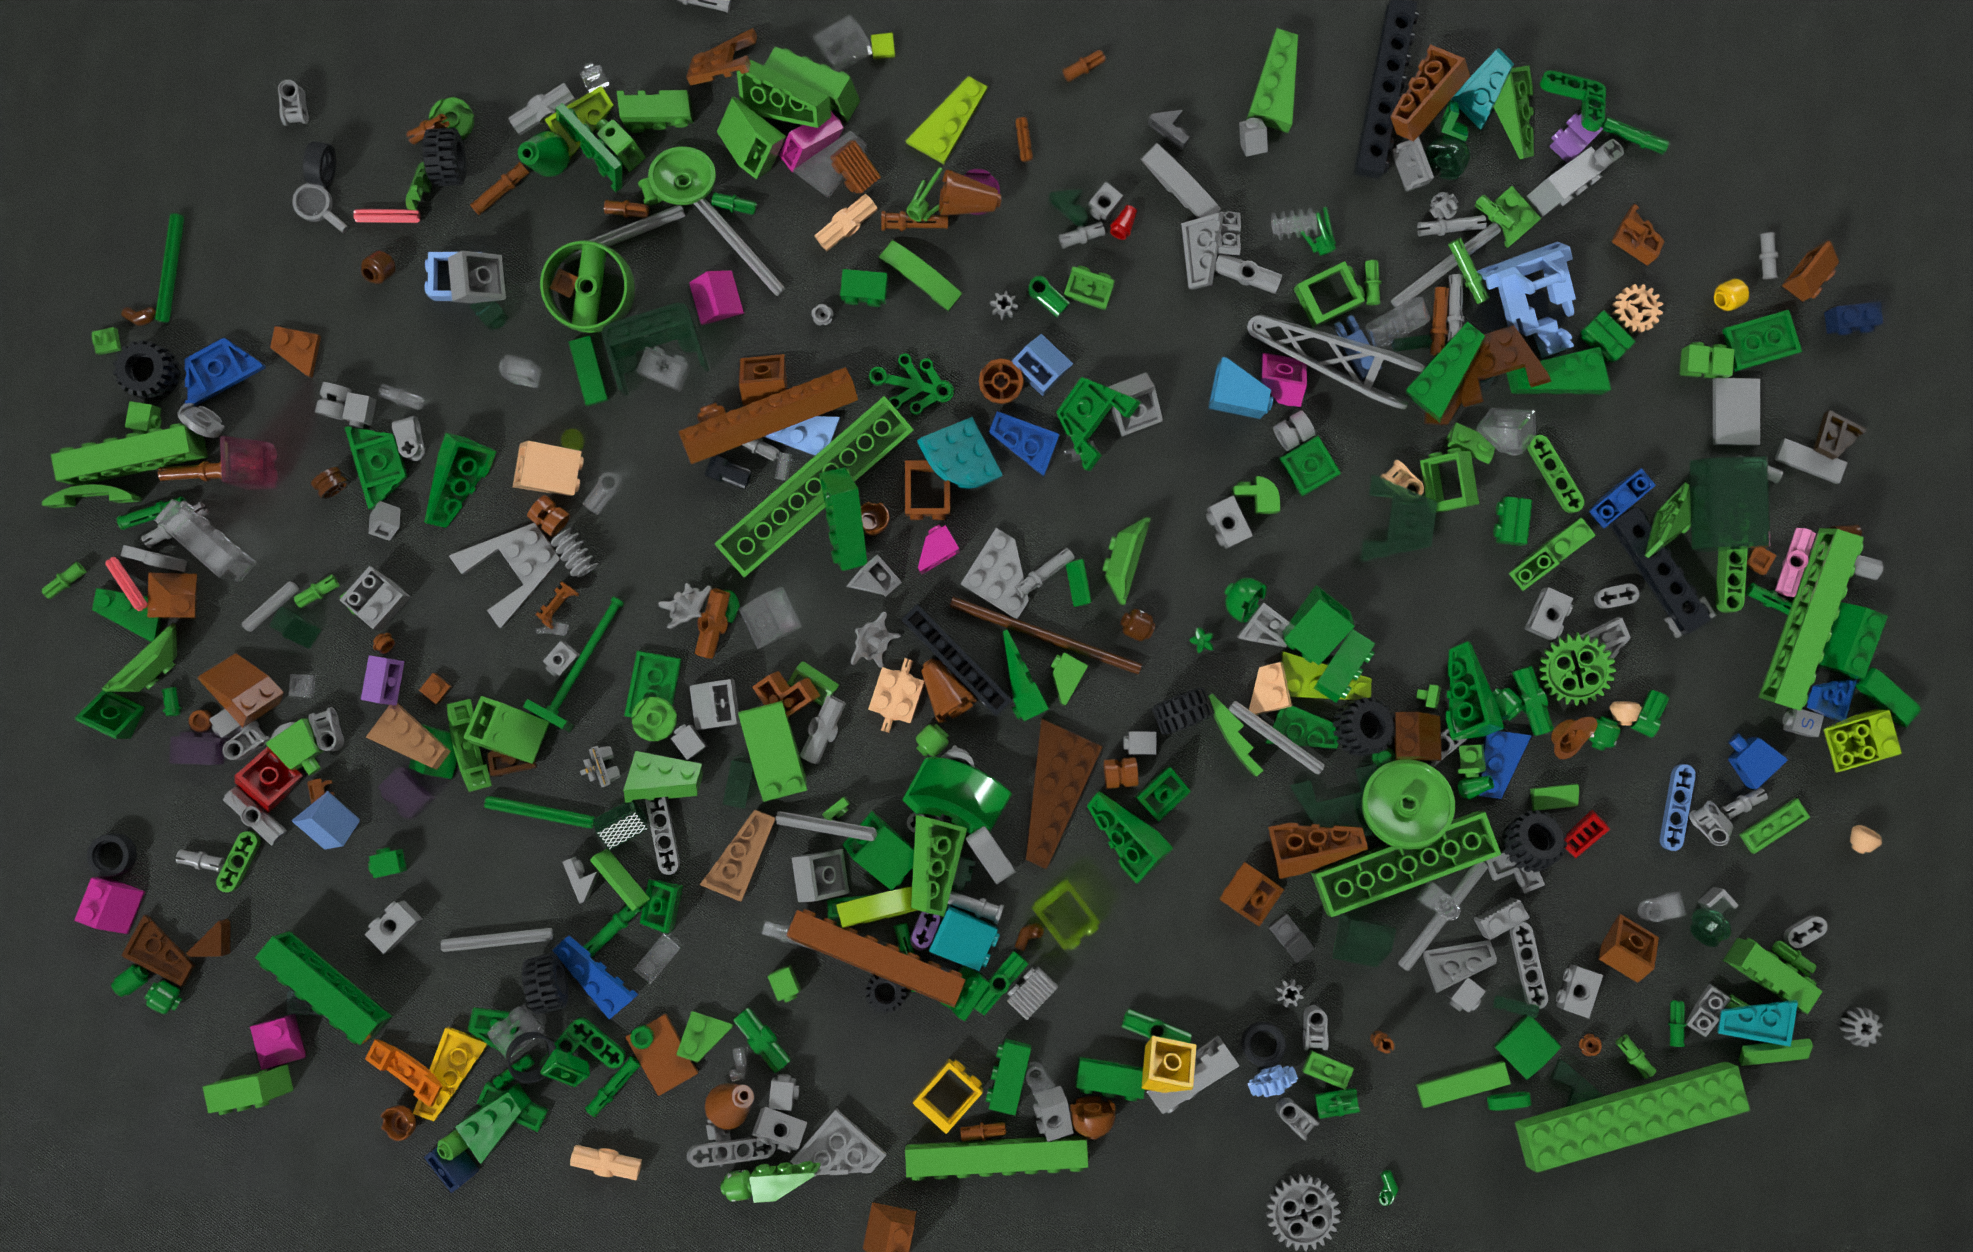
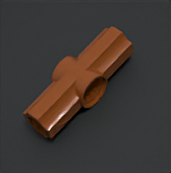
M712 589L710 591L705 613L701 614L702 617L698 618L697 623L700 634L695 654L710 659H713L715 656L720 634L725 633L728 625L725 614L731 594L727 591Z

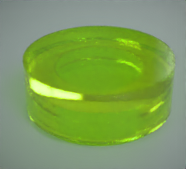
M568 429L562 434L561 443L564 448L579 451L584 446L585 438L578 430Z

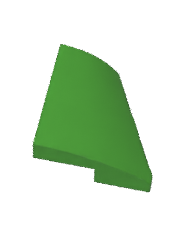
M424 162L417 166L406 196V206L409 210H417L418 202L421 201L423 192L430 193L432 184L427 176Z

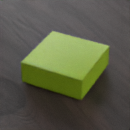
M893 33L871 35L873 59L895 57Z

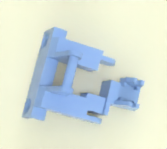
M1558 241L1477 270L1478 274L1486 280L1489 290L1498 287L1508 327L1514 325L1519 333L1525 336L1533 334L1542 358L1574 346L1570 341L1572 339L1571 334L1563 328L1558 329L1556 320L1550 317L1537 320L1535 310L1528 306L1525 295L1533 294L1535 290L1547 286L1550 302L1557 305L1562 303L1566 316L1574 315L1572 300H1575L1576 297L1567 266V261L1573 259L1570 246ZM1543 269L1544 278L1532 282L1525 277V275Z

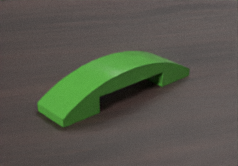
M893 240L879 256V259L916 284L948 312L962 295L955 286L931 266Z
M89 484L58 491L44 499L42 506L50 508L75 507V498L109 495V501L117 503L142 502V497L111 486Z
M467 699L447 704L453 748L468 791L471 792L492 786L487 764L483 765L479 746L463 738L474 713L471 700Z

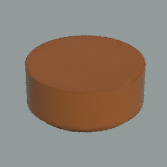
M207 710L194 711L189 717L191 729L196 732L210 730L212 723L209 719L213 715Z

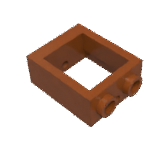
M905 460V515L910 516V520H923V516H932V520H946V516H950V481L944 480V508H911V472L935 471L927 460Z

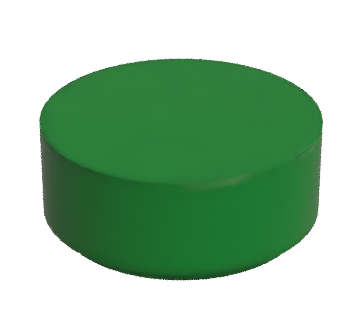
M646 1025L636 1027L630 1036L632 1045L638 1049L648 1048L654 1041L653 1030Z

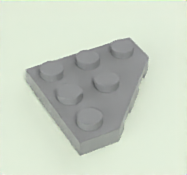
M996 528L961 582V585L1013 618L1018 619L1029 602L1028 594L1021 598L1014 590V586L1024 580L1015 539Z
M836 1108L790 1162L792 1164H800L805 1161L821 1163L815 1176L826 1174L843 1175L858 1172L871 1173L885 1158L887 1153Z

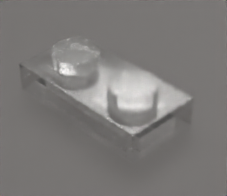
M663 934L634 968V971L652 984L681 948Z

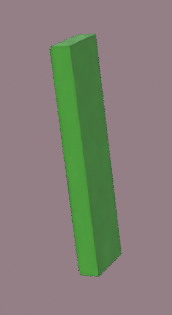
M1500 1061L1416 1084L1422 1107L1426 1108L1510 1085L1511 1083L1505 1062Z

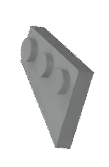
M1490 940L1423 952V957L1436 993L1497 962V957Z

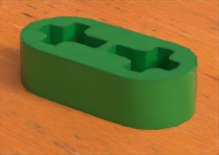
M1512 1092L1490 1095L1487 1097L1488 1109L1498 1111L1531 1106L1530 1093Z

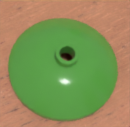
M674 147L663 151L652 161L648 177L651 189L660 199L671 204L688 205L702 200L711 192L715 184L716 173L713 162L702 151L691 147Z

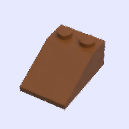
M236 653L198 676L199 681L242 728L279 705L284 694L267 674Z

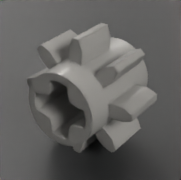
M1448 192L1438 193L1431 200L1430 206L1432 208L1430 212L1434 218L1439 217L1440 220L1443 218L1448 220L1456 214L1458 200L1454 194L1449 195Z
M1007 291L1004 292V295L995 293L996 301L990 302L991 306L996 307L992 314L998 313L1001 315V320L1006 315L1012 318V309H1018V305L1012 304L1016 296L1010 298ZM1003 301L1007 302L1005 309H1001Z
M1282 979L1281 987H1275L1280 993L1276 999L1278 1001L1284 999L1283 1004L1285 1007H1288L1289 1003L1297 1006L1296 1001L1299 998L1304 999L1299 993L1303 987L1301 985L1295 987L1294 979H1291L1290 983H1286ZM1288 988L1292 990V997L1290 998L1286 995Z

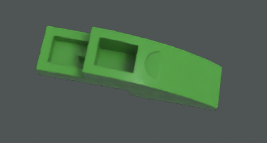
M1580 517L1529 555L1510 571L1509 575L1521 590L1524 591L1596 535Z

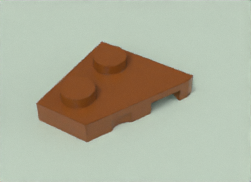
M275 326L270 348L306 376L313 378L321 336Z

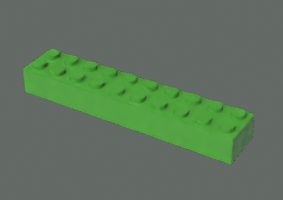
M883 396L714 544L741 575L746 577L825 508L819 473L845 467L855 482L913 431V428L889 400Z
M1721 1062L1516 1121L1515 1125L1526 1166L1535 1172H1541L1750 1111L1738 1066L1728 1062Z

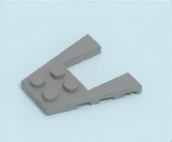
M535 523L449 555L460 573L464 575L500 550L523 585L487 610L500 629L505 627L508 620L517 613L520 606L535 592L538 585L548 577L561 561L559 554L556 553V550L545 534Z

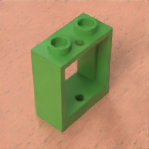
M1345 261L1297 284L1294 288L1313 328L1360 306L1365 301L1364 291L1360 285L1357 286L1354 280V271L1351 266H1347ZM1340 272L1354 300L1322 315L1309 286Z
M1461 448L1447 450L1448 454L1442 455V452L1432 453L1428 455V459L1420 460L1429 513L1444 512L1479 504L1471 451H1461ZM1456 460L1462 497L1444 501L1438 464Z

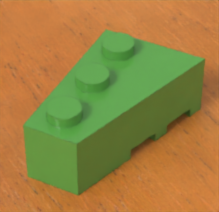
M659 90V94L645 95V91H638V95H624V91H617L619 115L628 131L641 133L644 129L664 130L667 126L682 128L694 123L691 97L687 90Z
M288 1064L269 1071L265 1069L259 1071V1073L244 1074L203 1086L208 1113L219 1112V1115L233 1112L234 1108H237V1112L252 1108L251 1105L254 1104L255 1108L263 1107L270 1104L269 1100L294 1091Z

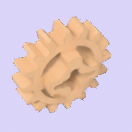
M1636 284L1632 285L1630 289L1626 287L1622 290V293L1616 295L1615 298L1618 301L1612 304L1613 307L1617 308V310L1612 312V315H1618L1616 322H1622L1623 329L1629 327V333L1635 332L1636 329L1638 333L1644 332L1645 329L1647 331L1653 328L1652 324L1655 325L1660 321L1657 316L1663 314L1661 310H1658V307L1662 306L1663 303L1656 301L1660 295L1653 296L1652 292L1654 289L1651 288L1646 291L1644 284L1639 288ZM1635 295L1632 300L1626 301L1629 296ZM1643 317H1649L1645 322L1640 323Z

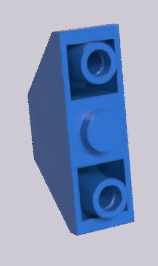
M1641 468L1603 495L1589 512L1602 528H1605L1656 485Z

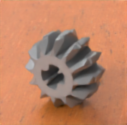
M1856 1007L1854 1012L1846 1011L1848 1018H1840L1845 1022V1025L1840 1027L1845 1032L1843 1037L1851 1040L1853 1045L1868 1047L1869 1042L1877 1043L1875 1036H1882L1878 1032V1029L1883 1027L1881 1023L1877 1022L1880 1017L1872 1014V1011L1865 1008L1862 1010V1008Z

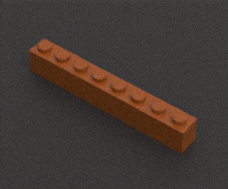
M845 367L783 392L773 394L762 400L752 402L749 405L731 410L728 413L710 418L694 426H689L678 432L691 464H694L858 400L853 380Z
M803 909V912L797 910L786 935L788 939L955 1007L965 979L961 978V973L950 970L948 973L941 970V965L929 961L928 964L919 961L921 957L910 952L907 955L898 952L899 948L894 945L887 944L883 946L878 944L879 940L872 936L866 935L864 938L857 935L858 931L853 928L845 927L842 929L837 927V922L831 919L824 918V920L815 918L816 914L809 910Z

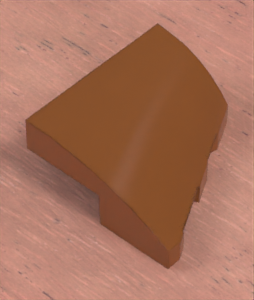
M1633 204L1620 223L1611 242L1648 266L1659 256L1665 241L1654 231L1653 225L1649 220L1644 222L1636 212L1639 207Z

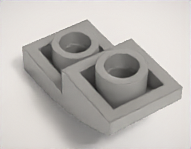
M1231 211L1218 212L1223 213L1224 216L1217 254L1240 255V213Z
M1709 984L1692 1009L1686 1021L1687 1025L1706 1037L1719 1021L1717 1016L1720 1014V1010L1727 1005L1731 998L1712 984Z

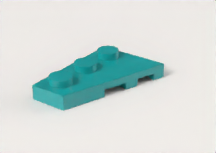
M1499 48L1494 51L1451 98L1452 101L1459 104V108L1480 130L1484 127L1514 66V63Z
M1793 1000L1721 1009L1717 1032L1718 1034L1791 1047L1798 1002Z

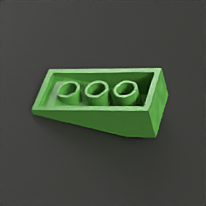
M783 701L738 712L763 802L807 791L805 771Z

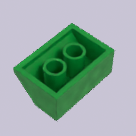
M1840 602L1839 616L1833 621L1831 638L1825 643L1823 660L1817 666L1850 679H1864L1888 616L1866 607Z

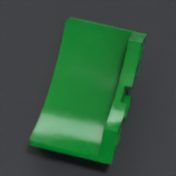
M928 757L923 761L903 801L916 814H930L941 817L942 814L952 817L951 822L967 828V832L972 834L984 825L991 832L1009 801L1011 792L994 778L967 764L946 758Z

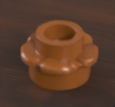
M390 633L377 635L373 641V649L382 654L389 652L395 644V641L391 638L392 635Z
M1586 1034L1583 1039H1580L1579 1048L1582 1049L1581 1052L1585 1056H1595L1601 1051V1040L1598 1037H1594L1593 1034Z

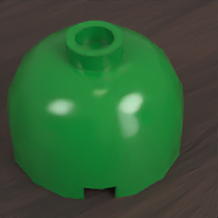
M1242 578L1234 584L1230 583L1225 590L1227 595L1225 604L1228 613L1241 623L1243 621L1245 623L1248 622L1259 607L1257 605L1259 599L1262 598L1264 600L1267 586L1252 578Z

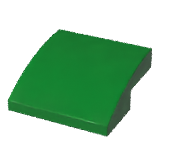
M1528 1013L1512 1026V1031L1495 1043V1048L1526 1079H1529L1558 1052L1561 1045Z

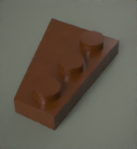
M143 915L121 955L180 986L186 984L195 967V964L148 915Z

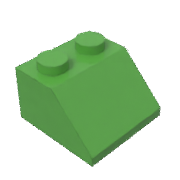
M1063 653L1061 656L1057 655L1050 667L1054 669L1052 677L1060 704L1066 706L1088 665Z

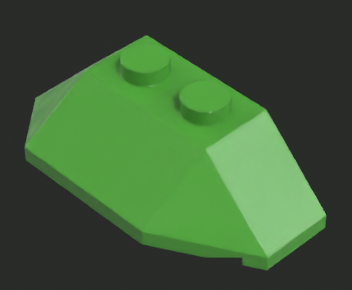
M1148 517L1118 532L1116 537L1112 536L1109 545V549L1112 550L1110 559H1105L1102 570L1106 571L1105 578L1121 605H1125L1150 523L1151 518Z
M171 623L110 679L102 689L105 692H140L144 687L150 689L159 680L156 676L160 672L166 674L175 665L172 661L177 657L176 625Z

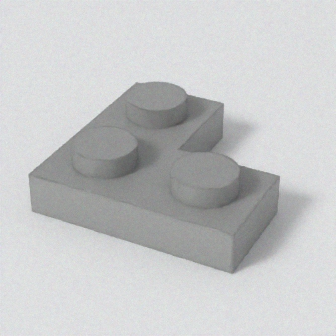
M1504 851L1501 852L1500 856L1485 861L1492 880H1498L1514 873L1522 893H1527L1545 885L1540 871L1533 873V871H1524L1523 867L1521 869L1517 868L1516 863H1511L1509 854L1506 855Z

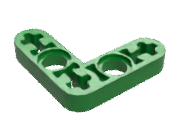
M1549 70L1544 72L1539 83L1540 87L1550 93L1582 100V126L1592 132L1600 130L1605 120V86L1598 81Z
M586 1018L574 1020L555 1042L556 1048L562 1051L560 1048L561 1041L568 1040L572 1045V1049L570 1052L565 1053L573 1055L577 1048L582 1045L609 1068L615 1069L620 1067L626 1059V1053L623 1048ZM576 1024H584L583 1030L587 1034H589L591 1030L594 1032L587 1039V1041L584 1040V1038L587 1036L584 1032H580L579 1034L576 1032ZM594 1037H600L603 1040L604 1044L601 1049H596L592 1046V1039ZM608 1045H610L611 1048L608 1051L611 1054H615L617 1052L619 1054L618 1059L620 1060V1062L617 1060L615 1062H612L610 1060L612 1056L608 1052H606L605 1055L601 1053L607 1048ZM548 1051V1052L546 1053V1055L542 1058V1060H541V1062H540V1066H541V1065L545 1062V1060L547 1059V1056H548L549 1051Z

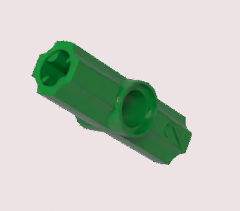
M1532 666L1512 672L1520 694L1518 697L1522 700V711L1527 714L1534 736L1551 732L1554 727L1547 710L1548 700L1543 689L1538 685Z
M1013 951L998 970L990 976L988 980L990 984L974 1008L985 1016L997 1000L1007 992L1009 986L1029 963L1021 955ZM996 978H1003L1006 984L1002 988H996L993 985V981Z
M750 1007L733 1019L735 1024L748 1038L747 1042L752 1050L763 1057L774 1073L781 1070L791 1061L777 1043V1038L767 1025L762 1024Z
M1130 1008L1126 1011L1121 1025L1125 1029L1148 1038L1157 1036L1190 1043L1192 1036L1190 1032ZM1154 1025L1162 1026V1032L1159 1035L1151 1034V1028Z

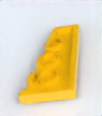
M446 1027L429 1069L443 1087L433 1107H429L418 1099L413 1114L431 1121L437 1120L488 1044L480 1038L451 1027Z

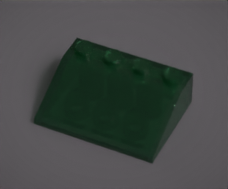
M1725 457L1690 460L1692 549L1699 552L1770 547L1768 457Z

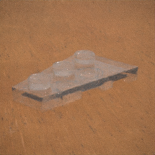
M849 131L793 169V172L829 198L844 179L841 173L838 174L831 165L833 161L830 159V156L850 140H855L863 152L868 148V144Z

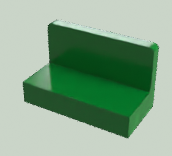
M1450 100L1441 119V132L1466 141L1468 138V127L1456 122L1459 115V104Z

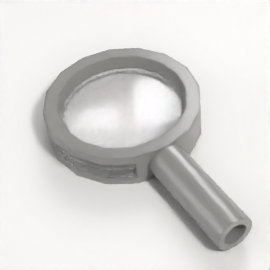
M307 183L296 190L293 195L292 204L300 217L312 222L325 218L342 233L349 229V226L331 212L332 197L323 186Z

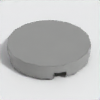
M186 403L181 406L178 411V418L195 433L215 438L219 437L224 430L220 417L204 406L193 407V403Z

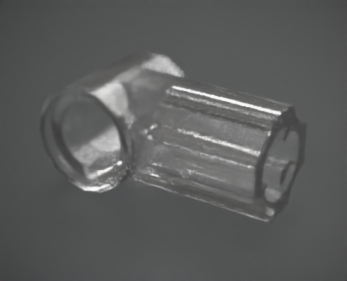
M611 472L603 473L582 504L593 513L600 515L615 493L621 490L623 486L622 478ZM609 477H613L615 480V485L611 489H608L606 486V481Z

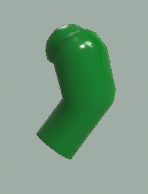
M723 590L731 594L725 616L727 622L733 623L740 608V603L732 590Z
M1391 1170L1380 1173L1384 1186L1379 1194V1202L1383 1206L1390 1205L1398 1193V1187Z

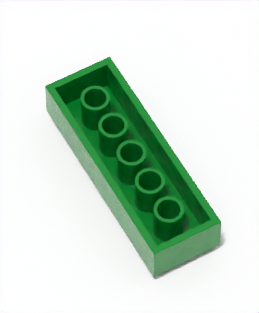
M290 931L272 936L255 957L264 970L274 973L277 976L276 979L282 985L292 988L295 991L296 997L310 1003L313 1011L328 1018L330 1025L345 1032L348 1040L354 1044L362 1045L375 1038L392 1017Z

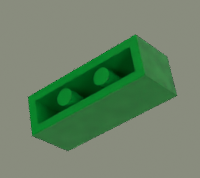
M1352 629L1314 686V689L1337 703L1340 697L1345 699L1352 687L1348 686L1352 679L1357 681L1363 672L1360 666L1363 662L1368 664L1375 653L1372 651V648L1376 643Z
M1004 1038V1043L998 1045L996 1057L1000 1059L998 1067L993 1066L991 1079L994 1080L993 1089L988 1088L985 1100L989 1102L990 1110L1016 1115L1031 1052L1030 1044Z
M1079 1057L1075 1085L1076 1088H1080V1092L1093 1094V1091L1102 1092L1103 1096L1112 1098L1115 1095H1121L1129 1101H1137L1138 1098L1144 1099L1145 1089H1142L1143 1067Z

